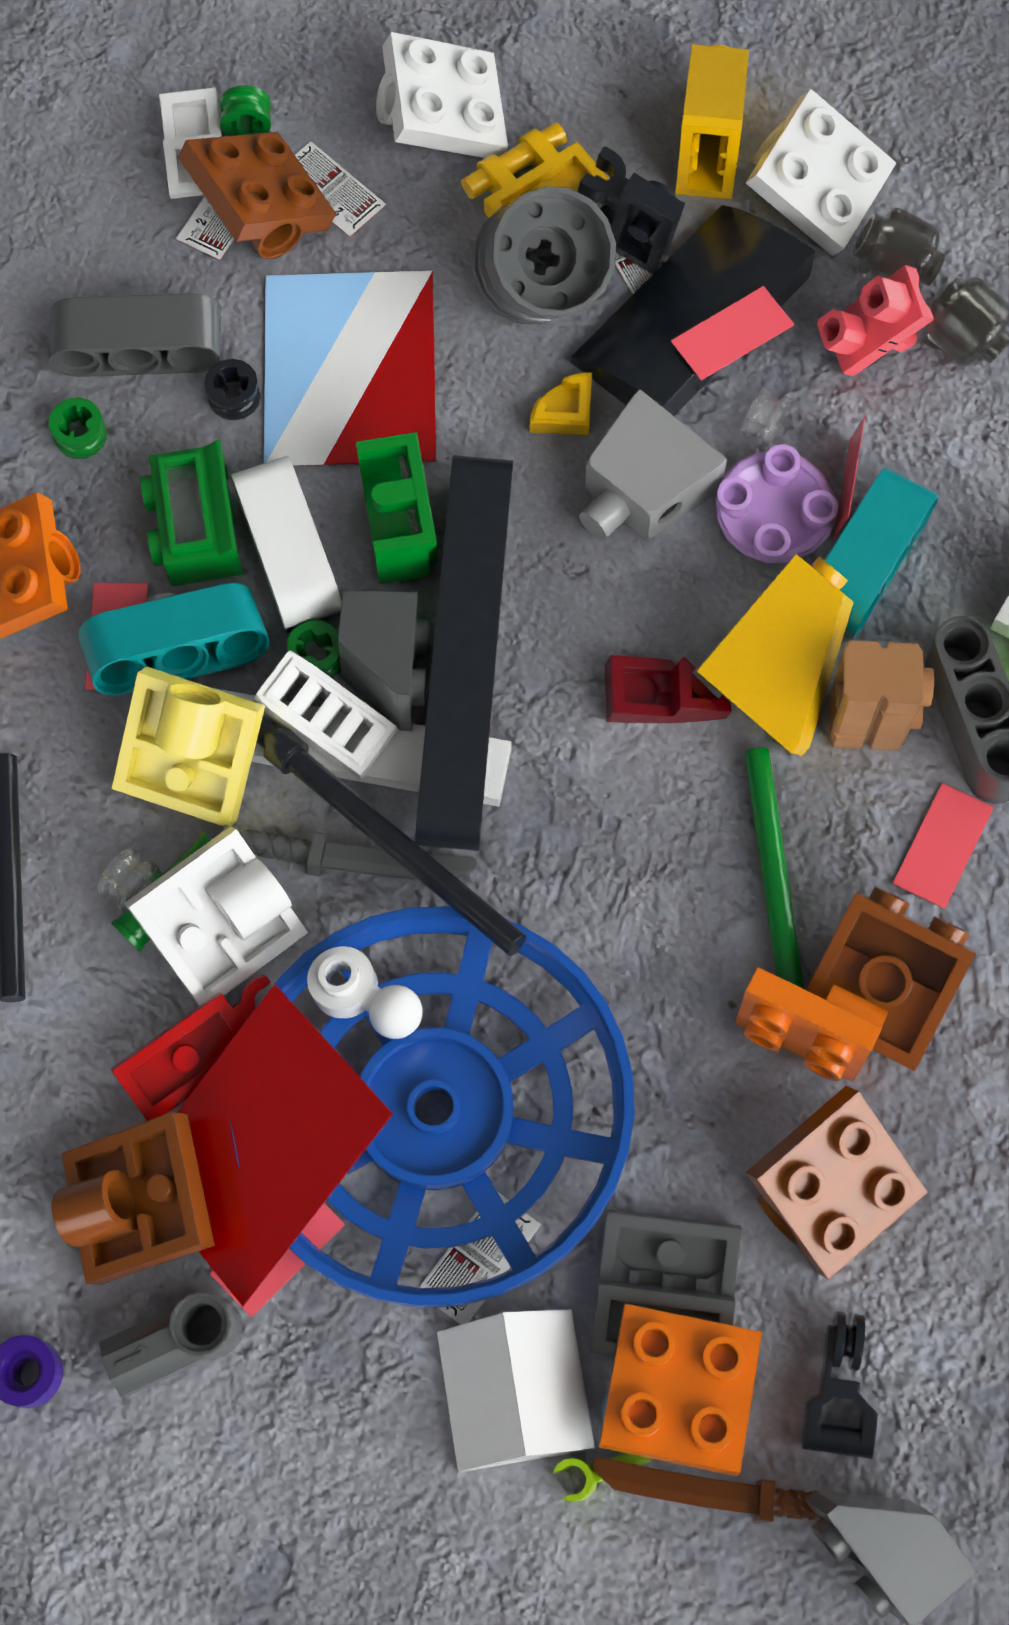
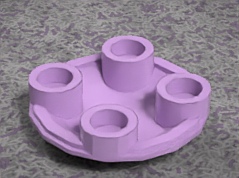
M785 444L775 445L768 451L757 452L739 460L723 476L715 497L717 522L727 541L745 556L765 563H789L796 554L801 558L812 554L828 538L838 511V501L824 474L807 459L800 457L796 449Z

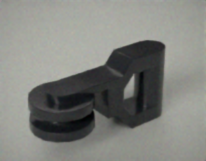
M836 1311L833 1325H827L820 1390L818 1395L806 1402L802 1449L867 1459L873 1458L878 1413L859 1394L860 1382L831 1377L832 1367L840 1368L843 1357H848L849 1370L858 1371L860 1369L865 1342L864 1315L855 1314L852 1325H847L846 1313ZM835 1397L851 1399L861 1410L859 1428L821 1423L822 1406Z

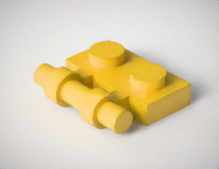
M554 122L541 131L534 128L520 136L518 139L519 144L499 157L491 154L479 161L476 165L477 170L461 179V185L467 196L472 200L488 190L493 193L484 199V213L490 218L502 206L525 193L545 186L570 188L578 192L580 181L586 173L593 177L598 175L605 180H609V178L596 167V162L578 142L558 153L556 148L567 142V136L561 125ZM529 165L535 167L517 179L514 174Z

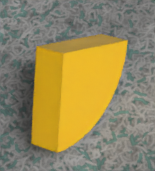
M592 373L569 375L562 379L561 384L549 390L542 398L540 397L535 402L531 412L530 433L589 435Z

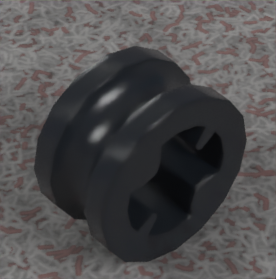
M237 359L222 360L213 365L207 372L204 381L209 405L216 415L227 420L244 419L251 415L259 406L261 394L256 372L246 362ZM240 382L241 388H238V397L228 398L225 396L224 390H228L227 383Z

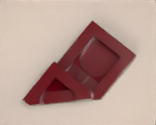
M611 655L605 663L606 722L685 723L726 719L732 712L731 702L724 695L718 699L693 674L696 667L685 656L677 665L669 659Z

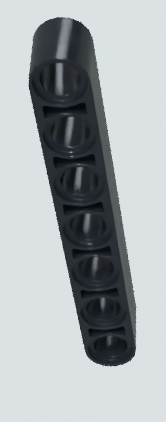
M453 455L416 818L415 843L419 846L479 851L513 460Z

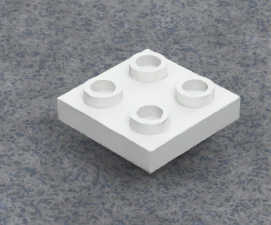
M391 32L382 46L385 74L377 92L376 114L380 123L393 125L395 142L486 158L491 154H495L497 157L504 154L508 148L494 53Z
M809 89L798 98L785 121L772 131L756 152L752 161L756 167L746 181V184L826 252L834 256L845 249L896 162L817 93Z
M231 826L124 903L198 1006L219 992L224 996L308 933L291 909V901L268 868L255 857L237 829Z

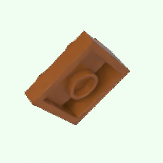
M874 886L870 896L859 891L855 893L806 991L826 1000L835 984L888 1010V1015L872 1050L916 1071L970 967L976 951L964 945L970 935L968 932L936 916L933 917L928 927L905 915L910 903Z

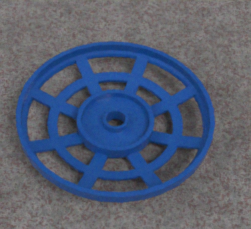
M449 906L405 908L370 916L334 932L303 953L275 982L279 989L293 1002L308 986L307 977L313 961L328 949L346 946L360 951L377 942L411 934L450 933L467 936L458 974L445 972L417 973L391 979L378 985L381 989L390 985L405 986L417 996L451 995L452 999L444 1028L417 1029L404 1038L390 1039L382 1036L373 1028L369 1019V1013L364 1011L351 1018L332 1017L320 1032L335 1049L341 1039L359 1021L366 1017L379 1039L382 1047L370 1058L359 1077L390 1109L393 1115L346 1175L373 1161L386 1175L400 1182L389 1219L383 1218L359 1204L340 1183L327 1199L346 1220L370 1235L382 1239L370 1277L347 1268L325 1254L302 1232L289 1247L308 1267L342 1288L376 1301L416 1308L455 1307L501 1296L535 1280L568 1256L595 1226L615 1193L629 1154L635 1114L633 1073L623 1035L606 1000L586 973L554 944L520 924L511 922L527 936L524 945L517 953L543 967L570 992L580 1006L548 1028L519 999L493 984L484 982L493 942ZM340 970L347 982L351 976V972L348 970ZM478 1002L489 1006L507 1017L529 1040L497 1058L483 1043L469 1036ZM595 1030L604 1049L612 1081L613 1124L611 1137L571 1130L573 1122L572 1086L561 1051ZM542 1063L547 1071L552 1091V1126L513 1117V1093L510 1083ZM441 1092L451 1099L453 1111L444 1123L427 1125L417 1118L415 1106L424 1094ZM231 1125V1131H232V1136H233V1141H234V1146H235V1151H236V1156H237V1161H238V1166H239V1160H238V1155H237V1150H236V1145H235V1140H234V1135H233V1130H232V1125ZM506 1144L544 1152L542 1161L530 1180L511 1200L504 1204L485 1171L498 1159ZM564 1157L604 1164L597 1184L578 1216L554 1242L535 1255L515 1221L525 1215L546 1193L560 1170ZM462 1185L481 1217L475 1221L452 1227H415L426 1190H444ZM492 1236L511 1268L493 1278L457 1287L416 1288L397 1284L409 1246L422 1249L452 1248L478 1242Z

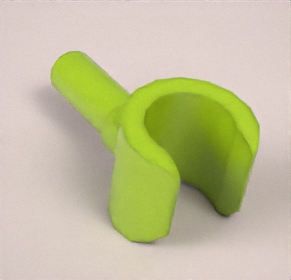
M621 1453L607 1458L639 1466L652 1462V1458L628 1453ZM570 1458L558 1463L553 1470V1474L566 1471L572 1466H577L583 1470L586 1476L583 1490L577 1494L562 1497L563 1500L570 1502L586 1500L596 1490L597 1483L604 1481L593 1471L592 1462L589 1463L579 1458Z

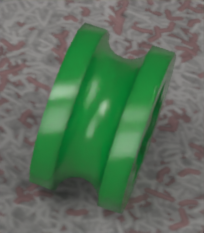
M245 85L229 88L222 93L220 98V109L222 112L220 126L227 136L269 133L271 129V117L269 114L271 101L265 91L257 87Z
M69 398L53 408L49 416V429L60 452L73 459H86L95 455L103 448L107 440V429L98 407L93 402L84 398ZM80 420L82 426L86 424L88 431L76 437L73 430L70 432L68 425Z
M310 620L299 624L292 630L287 639V652L292 651L299 656H306L303 659L316 666L331 678L341 670L338 646L339 632L331 624L322 620ZM314 641L318 647H325L327 658L317 662L312 655L307 656L305 645Z

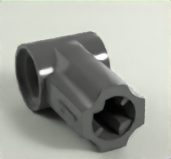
M203 1292L190 1294L179 1301L176 1307L100 1341L101 1359L109 1380L113 1383L119 1396L126 1398L208 1359L213 1360L228 1355L241 1340L243 1331L242 1318L236 1307L221 1297ZM214 1307L221 1316V1332L213 1342L201 1346L196 1342L192 1334L193 1320L203 1309Z

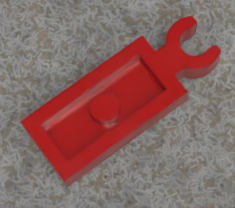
M260 975L249 980L242 988L240 1001L233 1006H230L221 992L217 993L110 1068L147 1121L163 1116L190 1096L255 1010V997L257 993L271 983L267 976Z

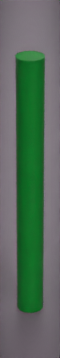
M765 747L752 748L744 754L776 976L804 989L770 751Z

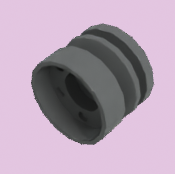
M545 186L525 193L502 206L482 224L472 248V274L480 295L497 314L515 323L541 325L588 308L606 290L615 270L616 241L608 218L592 199L570 188ZM537 248V258L546 262V266L544 269L534 273V262L526 259V253Z

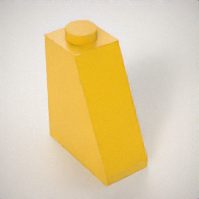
M692 44L681 129L676 195L732 200L742 131L749 49L730 48L725 45L706 46Z
M796 554L700 666L697 672L791 754L802 757L810 748L854 602L840 591L848 580L820 556L812 565H809Z

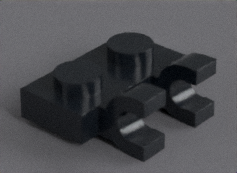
M604 146L598 154L596 167L606 172L610 179L605 180L598 175L593 177L586 173L580 181L578 193L592 199L595 203H601L602 207L599 209L608 218L616 241V253L649 273L654 274L667 257L685 203L677 199L667 186L658 181H647L636 173H633L630 179H627L626 166L622 158L616 152Z

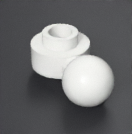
M346 946L334 947L321 953L310 966L307 977L308 989L317 1006L327 1015L335 1018H351L367 1011L373 1028L382 1036L390 1039L404 1038L413 1033L419 1026L422 1018V1005L418 996L409 988L401 985L379 988L376 973L369 959L359 950ZM340 970L351 972V976L345 984L339 986L330 984V979L335 972Z

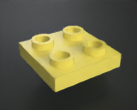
M146 666L137 673L112 789L223 827L224 825L232 826L238 819L265 705Z

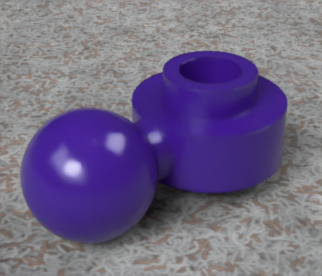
M28 1335L15 1336L0 1345V1400L20 1408H35L48 1402L58 1391L63 1378V1363L58 1351L50 1343ZM36 1361L39 1367L38 1378L31 1385L25 1386L21 1380V1371L28 1362Z

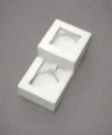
M216 87L159 94L164 131L163 147L170 198L204 195L178 159L185 140L223 137Z

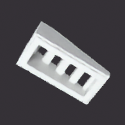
M292 651L286 653L254 698L256 703L265 705L263 716L280 729H290L307 743L310 748L361 780L397 732L395 724L316 666ZM298 684L303 686L288 706L285 705L284 702ZM317 696L325 701L309 722L302 716ZM341 710L347 716L330 738L324 731ZM362 723L370 728V730L353 753H351L344 746Z

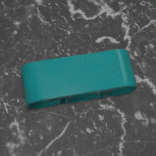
M884 467L880 471L825 559L830 566L848 580L840 591L854 602L844 632L845 635L852 639L858 636L925 527L940 496L888 467Z
M239 583L221 584L102 612L86 620L78 632V639L93 686L98 692L110 696L132 693L137 673L146 666L183 679H189L254 662L263 656L270 643L250 588Z

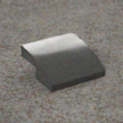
M607 1209L591 1353L615 1356L625 1304L733 1326L736 1303L734 1295L742 1233L741 1225Z

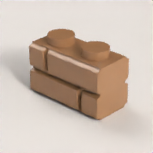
M850 640L847 646L844 647L829 694L828 741L831 742L832 747L861 749L864 743H868L870 749L899 751L901 745H904L909 731L921 729L924 706L930 707L932 704L933 668L923 667V650H921L919 644L889 642L886 648H882L880 643L875 641Z

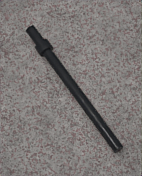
M262 717L256 743L264 749V758L283 774L292 772L507 955L513 956L521 949L527 938L523 932L308 753V744L288 728L280 730L266 717Z

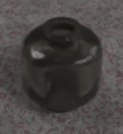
M897 207L887 209L882 215L873 213L862 228L853 249V256L859 258L858 271L860 275L870 281L876 276L888 278L904 265L917 269L919 284L923 283L930 286L937 277L945 259V254L938 251L940 243L939 229L935 225Z
M955 277L929 305L934 320L927 324L926 335L960 366L972 365L980 357L990 364L1009 344V332L1006 330L1009 326V303L979 277H970L964 282Z

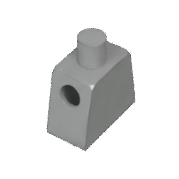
M639 390L629 401L586 464L585 489L595 499L579 514L580 521L599 540H606L623 522L642 538L652 539L717 493L725 474L727 458L642 390Z

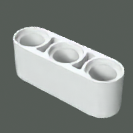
M289 456L230 474L242 513L285 631L310 620H319L340 613L341 597Z

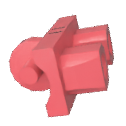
M904 265L888 278L876 276L862 287L857 301L843 311L832 309L818 319L817 326L824 348L836 353L843 374L855 376L892 349L898 352H905L917 343V331L934 320L930 308L920 293L918 285L919 275L916 268Z

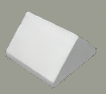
M571 1309L503 1312L437 1332L458 1472L595 1449Z

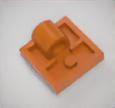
M38 492L0 508V639L68 610L65 586L77 581L81 574V564L74 545L67 536L56 530L52 500Z
M757 967L745 991L735 1024L745 1028L744 1036L762 1048L778 1052L783 1047L804 1057L803 1064L805 1067L823 1078L840 1081L841 1077H844L853 1082L871 1053L889 1011L835 984L825 1000Z
M625 1304L621 1317L598 1447L738 1476L741 1472L762 1332Z

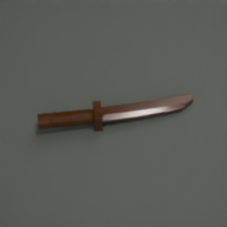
M597 1457L592 1461L593 1471L616 1491L698 1507L754 1514V1521L772 1522L774 1521V1515L776 1517H782L783 1515L787 1516V1518H808V1520L819 1521L818 1517L804 1500L813 1491L809 1493L804 1492L805 1490L775 1489L776 1481L761 1479L756 1481V1485L659 1470Z

